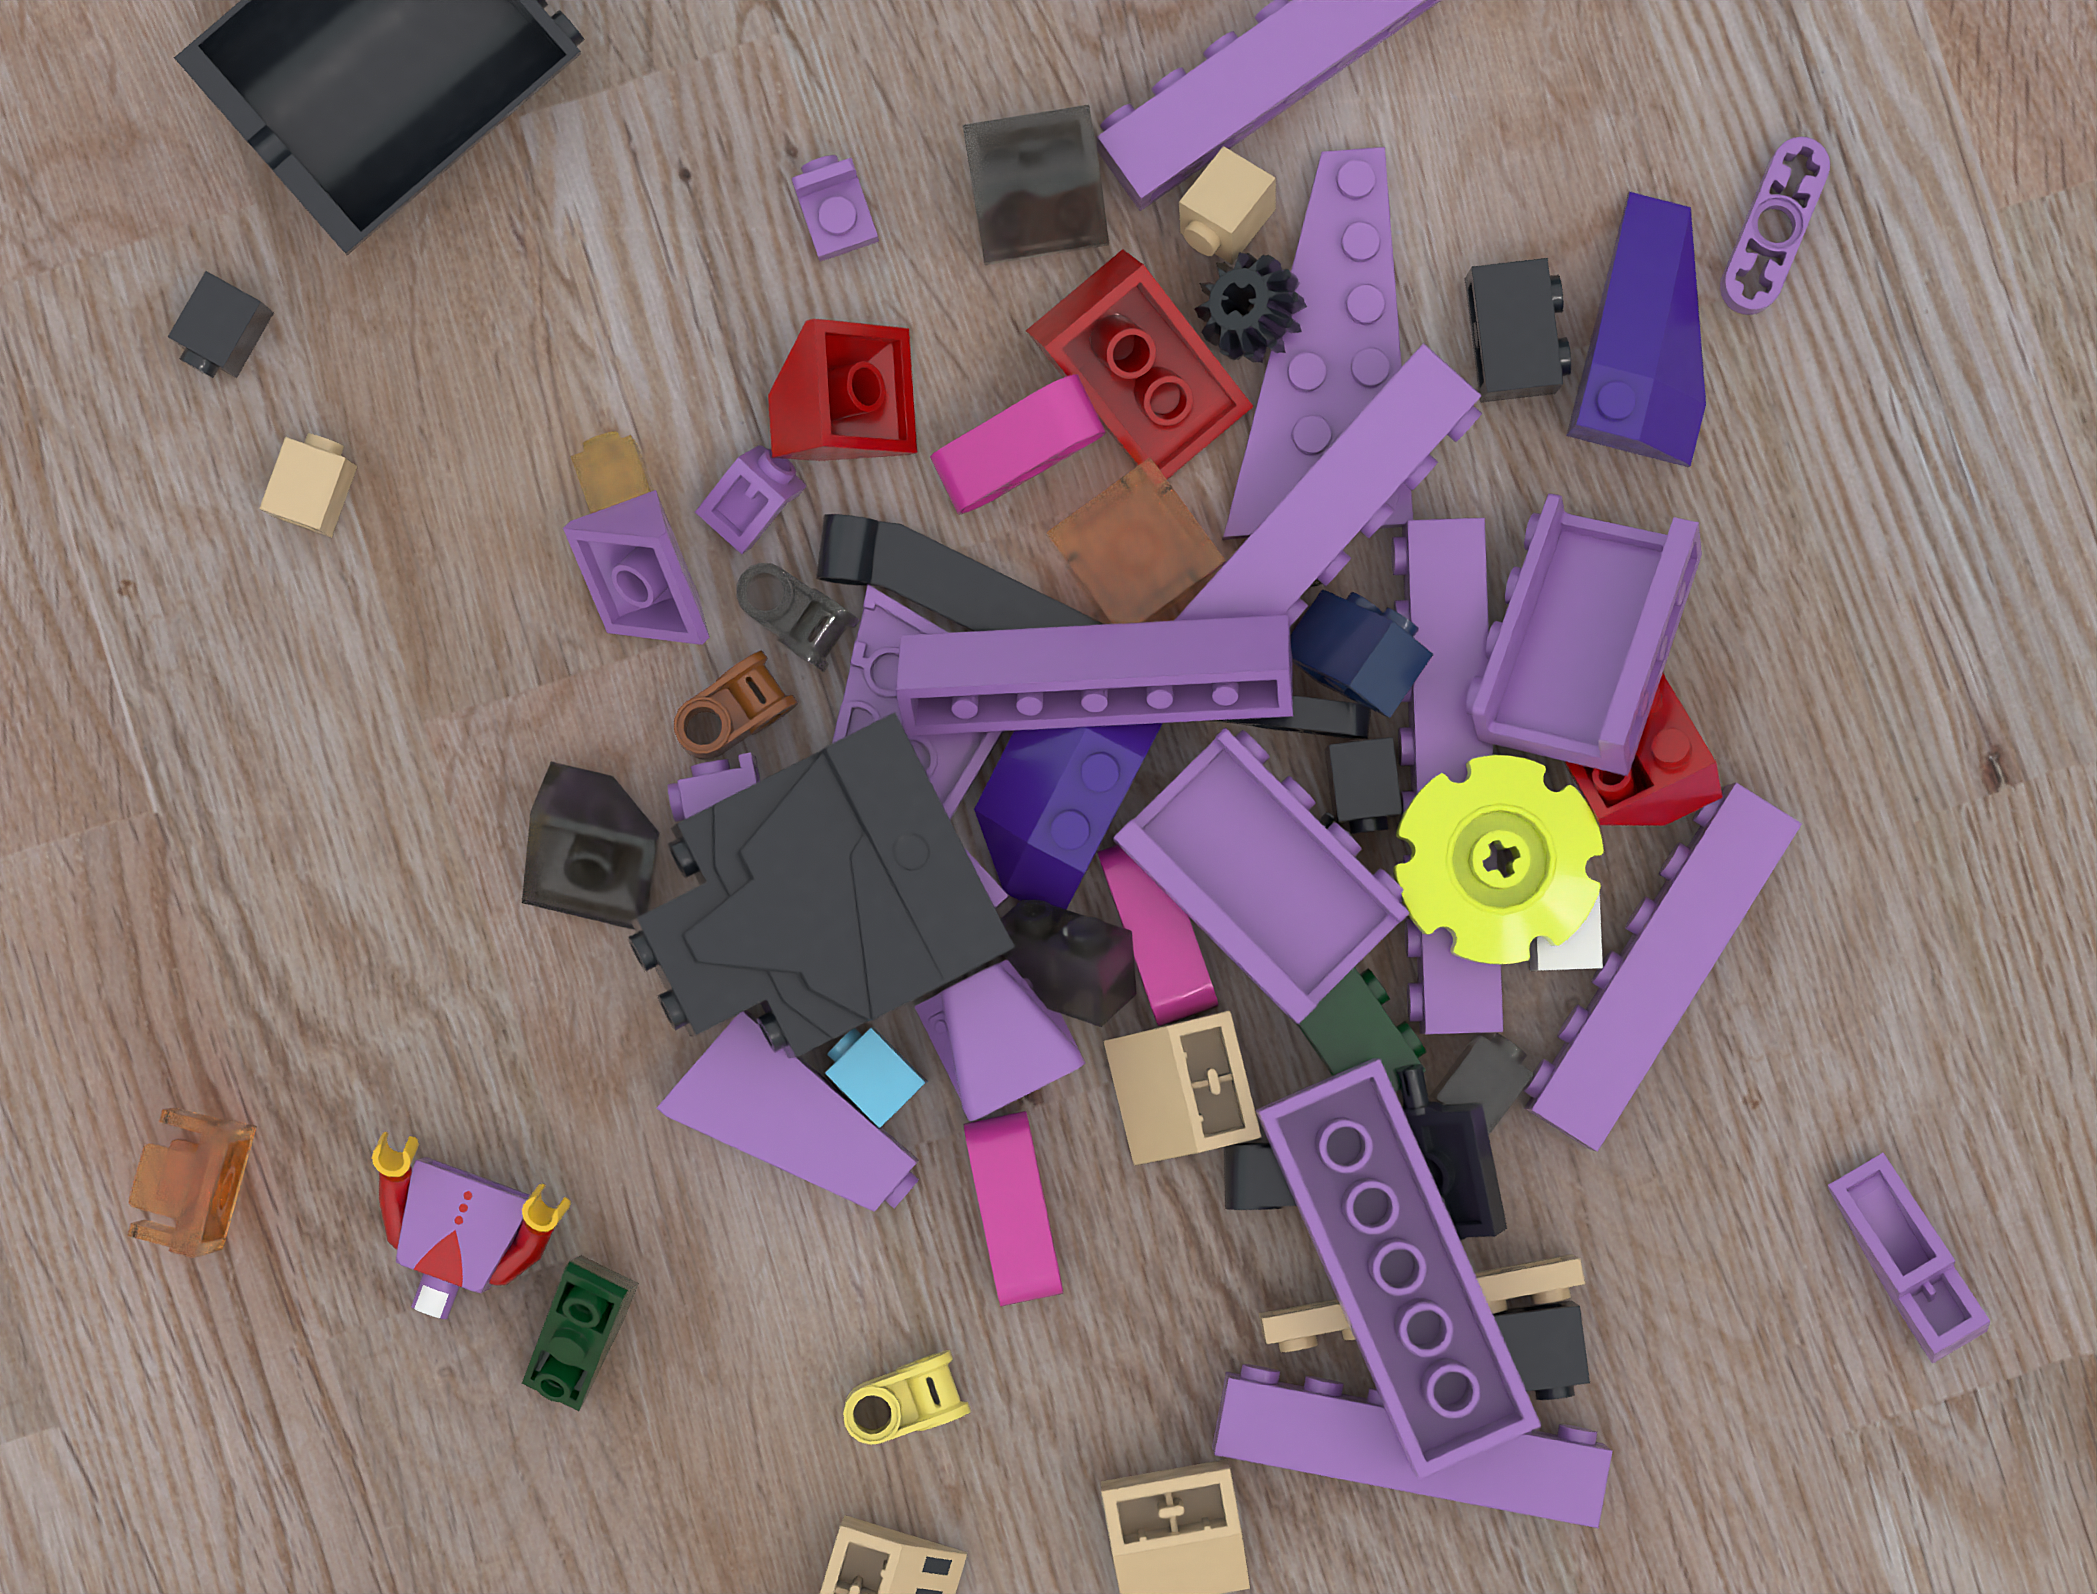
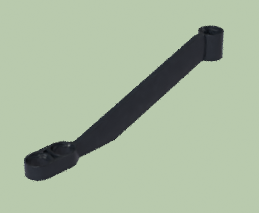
M825 514L823 517L816 575L818 580L854 586H881L972 631L1105 625L902 524L842 514ZM1293 696V716L1208 721L1322 736L1368 739L1371 709L1359 703Z

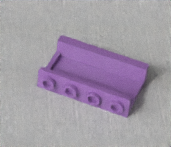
M1549 493L1542 513H1533L1529 519L1524 539V548L1528 552L1522 568L1513 567L1509 575L1505 591V602L1509 606L1503 622L1495 621L1491 626L1486 643V658L1489 659L1484 676H1475L1471 682L1466 701V713L1473 716L1478 741L1628 776L1702 556L1699 522L1673 517L1668 535L1568 514L1564 511L1562 496Z
M1224 728L1134 820L1131 819L1113 837V840L1295 1024H1299L1409 914V911L1401 904L1403 901L1401 894L1403 888L1382 868L1372 875L1355 858L1362 850L1358 843L1336 822H1333L1326 829L1309 812L1316 804L1312 797L1290 776H1287L1280 783L1263 766L1270 756L1247 732L1242 730L1234 737Z

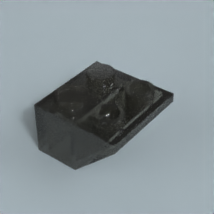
M1089 105L962 125L984 265L1109 245L1100 167Z

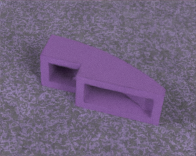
M1884 1153L1828 1185L1832 1197L1866 1258L1932 1364L1988 1331L1990 1320L1955 1269V1259Z

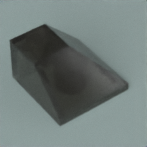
M550 762L530 811L522 894L523 904L635 930L631 921L650 911L660 832L614 776Z

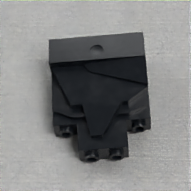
M895 712L671 827L676 840L668 843L671 855L682 875L687 878L694 874L700 886L633 919L631 923L637 933L628 937L629 944L642 969L647 972L655 968L666 989L665 992L657 997L674 1030L685 1026L690 1037L696 1036L760 1003L765 1014L757 1017L759 1027L773 1052L784 1049L788 1059L797 1058L867 1021L875 1020L1015 947Z

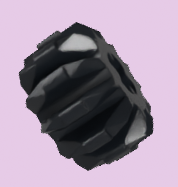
M1239 252L1234 269L1225 262H1216L1219 275L1216 283H1199L1202 292L1209 296V300L1194 308L1197 317L1207 323L1201 331L1206 341L1214 346L1219 345L1220 352L1232 360H1239L1244 355L1245 358L1253 363H1262L1267 347L1276 353H1286L1282 336L1286 331L1290 333L1302 332L1300 324L1292 319V315L1307 307L1305 299L1295 292L1300 284L1297 276L1288 269L1283 270L1281 263L1270 255H1262L1257 260L1250 253ZM1253 304V309L1248 311V307Z

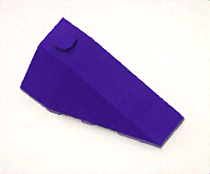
M1629 192L1566 436L1690 467L1706 407L1691 207Z

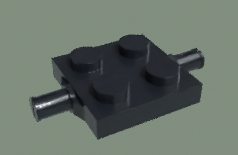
M1411 1064L1397 1068L1396 1074H1398L1404 1104L1401 1108L1459 1240L1461 1241L1467 1237H1496L1507 1229L1483 1104L1447 1106L1429 1101L1423 1064L1415 1066Z

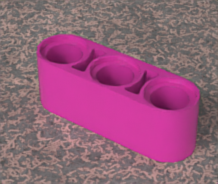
M1073 374L1037 390L940 448L930 458L959 515L975 510L999 498L1100 439L1106 434V431L1078 374Z
M1118 845L1097 851L1103 873L1158 1027L1219 1006L1189 916Z
M1022 1111L964 1123L968 1154L1000 1306L1064 1294L1027 1112Z

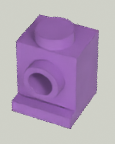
M751 752L738 755L740 768L730 769L728 759L691 766L693 777L680 779L677 783L668 784L669 801L675 822L685 820L761 781L756 756Z

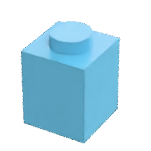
M871 1027L863 1036L856 1028L850 1030L827 1053L835 1063L825 1074L878 1128H881L927 1082L874 1027Z

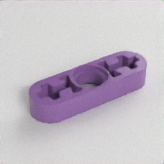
M1794 137L1785 141L1772 155L1720 282V291L1724 302L1737 313L1744 315L1760 313L1767 309L1781 292L1830 171L1828 153L1814 139ZM1797 154L1806 156L1808 158L1806 168L1814 172V176L1806 175L1796 186L1792 198L1785 195L1770 194V187L1780 194L1790 178L1791 168L1784 165L1783 160L1792 161ZM1795 200H1804L1803 207ZM1770 209L1784 212L1792 224V233L1789 239L1781 243H1773L1763 238L1758 229L1760 214ZM1749 245L1757 253L1746 252V246ZM1758 254L1766 257H1779L1781 259L1779 265L1772 259H1769L1764 264L1759 276V283L1767 287V291H1758L1751 299L1742 295L1744 285L1735 280L1736 275L1744 277L1753 267Z

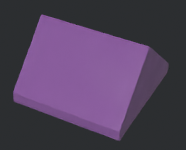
M656 490L572 520L563 528L607 633L702 645L709 638L699 594Z

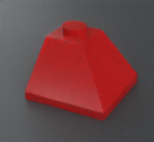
M815 318L806 320L768 394L772 458L830 461L917 454L909 328Z

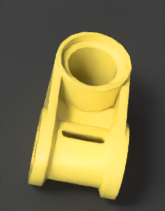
M950 1350L920 1358L897 1368L894 1372L871 1379L854 1387L846 1398L843 1411L845 1427L850 1435L865 1444H880L913 1431L927 1430L948 1423L970 1413L969 1403L960 1400L948 1366L953 1360ZM928 1377H931L940 1400L939 1404H936L933 1400L926 1380ZM866 1396H879L887 1401L891 1408L890 1419L884 1426L878 1429L864 1428L854 1417L856 1404Z

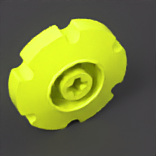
M1507 755L1474 758L1466 763L1467 777L1463 783H1454L1445 774L1441 773L1430 780L1411 800L1398 825L1396 836L1399 839L1405 840L1410 845L1412 854L1408 862L1397 864L1393 867L1394 880L1403 888L1401 893L1403 898L1402 905L1409 911L1408 916L1423 934H1431L1439 927H1443L1451 933L1453 944L1450 952L1453 955L1485 964H1509L1527 961L1530 958L1529 945L1532 939L1540 936L1546 939L1551 946H1559L1579 929L1591 912L1598 897L1601 884L1588 877L1585 866L1589 858L1599 856L1604 852L1600 829L1588 803L1574 786L1568 785L1559 792L1550 791L1545 786L1543 776L1546 768L1544 765L1525 758ZM1491 842H1493L1497 850L1508 848L1512 853L1513 860L1505 865L1508 875L1504 878L1498 870L1487 872L1483 866L1482 860L1487 859L1491 855L1488 846Z

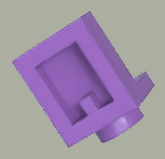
M829 155L812 160L801 167L803 174L793 177L792 182L820 262L879 242L852 158L838 161L836 155Z
M758 445L735 460L695 513L738 552L743 554L753 547L786 504L797 498L806 488V485L796 476V469L788 459L772 458L771 449Z

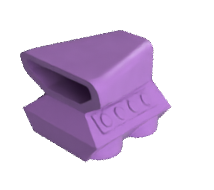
M1029 949L1001 963H997L914 1006L961 1099L962 1109L969 1121L977 1120L1086 1064Z

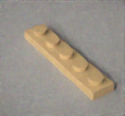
M1573 1254L1474 1273L1492 1314L1507 1310L1506 1299L1531 1294L1533 1304L1551 1303L1571 1298L1569 1287L1585 1284L1581 1259ZM1338 1299L1259 1313L1264 1341L1266 1344L1278 1342L1280 1352H1291L1315 1347L1318 1345L1316 1335L1342 1330L1343 1340H1355Z

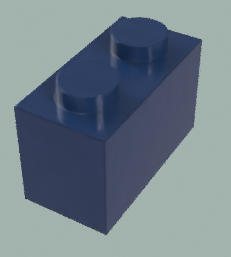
M1322 589L1290 635L1292 662L1319 684L1388 718H1391L1434 654L1414 638L1419 630L1414 623L1390 608H1386L1382 612L1373 603L1354 592H1351L1344 599Z

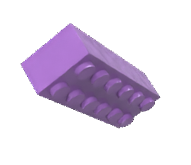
M1372 1058L1256 1109L1255 1112L1405 1455L1419 1480L1541 1427L1381 1060Z

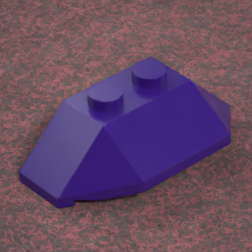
M1163 723L1014 730L974 808L1001 886L1008 895L1061 922Z

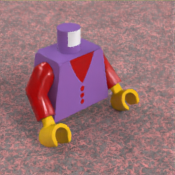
M388 1132L381 1134L372 1155V1162L379 1171V1203L387 1241L397 1249L396 1263L423 1273L411 1305L412 1308L433 1317L448 1319L459 1286L473 1292L483 1293L489 1290L492 1285H508L541 1259L555 1226L570 1208L571 1201L567 1197H564L557 1208H551L543 1202L541 1193L546 1187L544 1184H539L530 1195L428 1157L416 1159L412 1169L411 1163L419 1146L418 1139L409 1136L404 1151L397 1152L388 1145Z

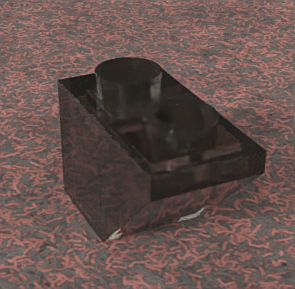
M1023 899L1001 918L1015 946L1013 949L1003 953V955L1047 1009L1102 1027L1137 994L1131 930L1103 922L1096 917H1088L1050 905L1043 900Z

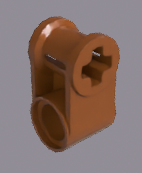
M763 650L737 663L721 675L715 683L686 701L678 709L674 718V732L681 747L690 756L698 759H713L721 756L748 736L769 727L798 705L794 695H785L765 666L768 657ZM749 682L754 683L765 699V704H762L748 685ZM701 712L712 713L722 722V730L719 737L707 745L696 744L687 737L689 721Z

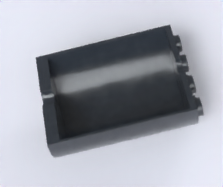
M240 0L176 55L174 59L348 256L581 55V51L577 46L585 39L560 10L550 17L544 10L548 6L546 0Z

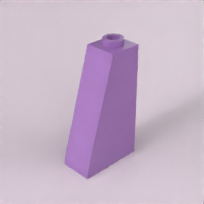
M747 1010L737 1014L657 1107L668 1118L874 1212L884 1200L891 1207L895 1208L919 1181L910 1172L919 1159L882 1127L878 1128L857 1105L799 1056L788 1059L784 1049L773 1052L759 1027L757 1018Z

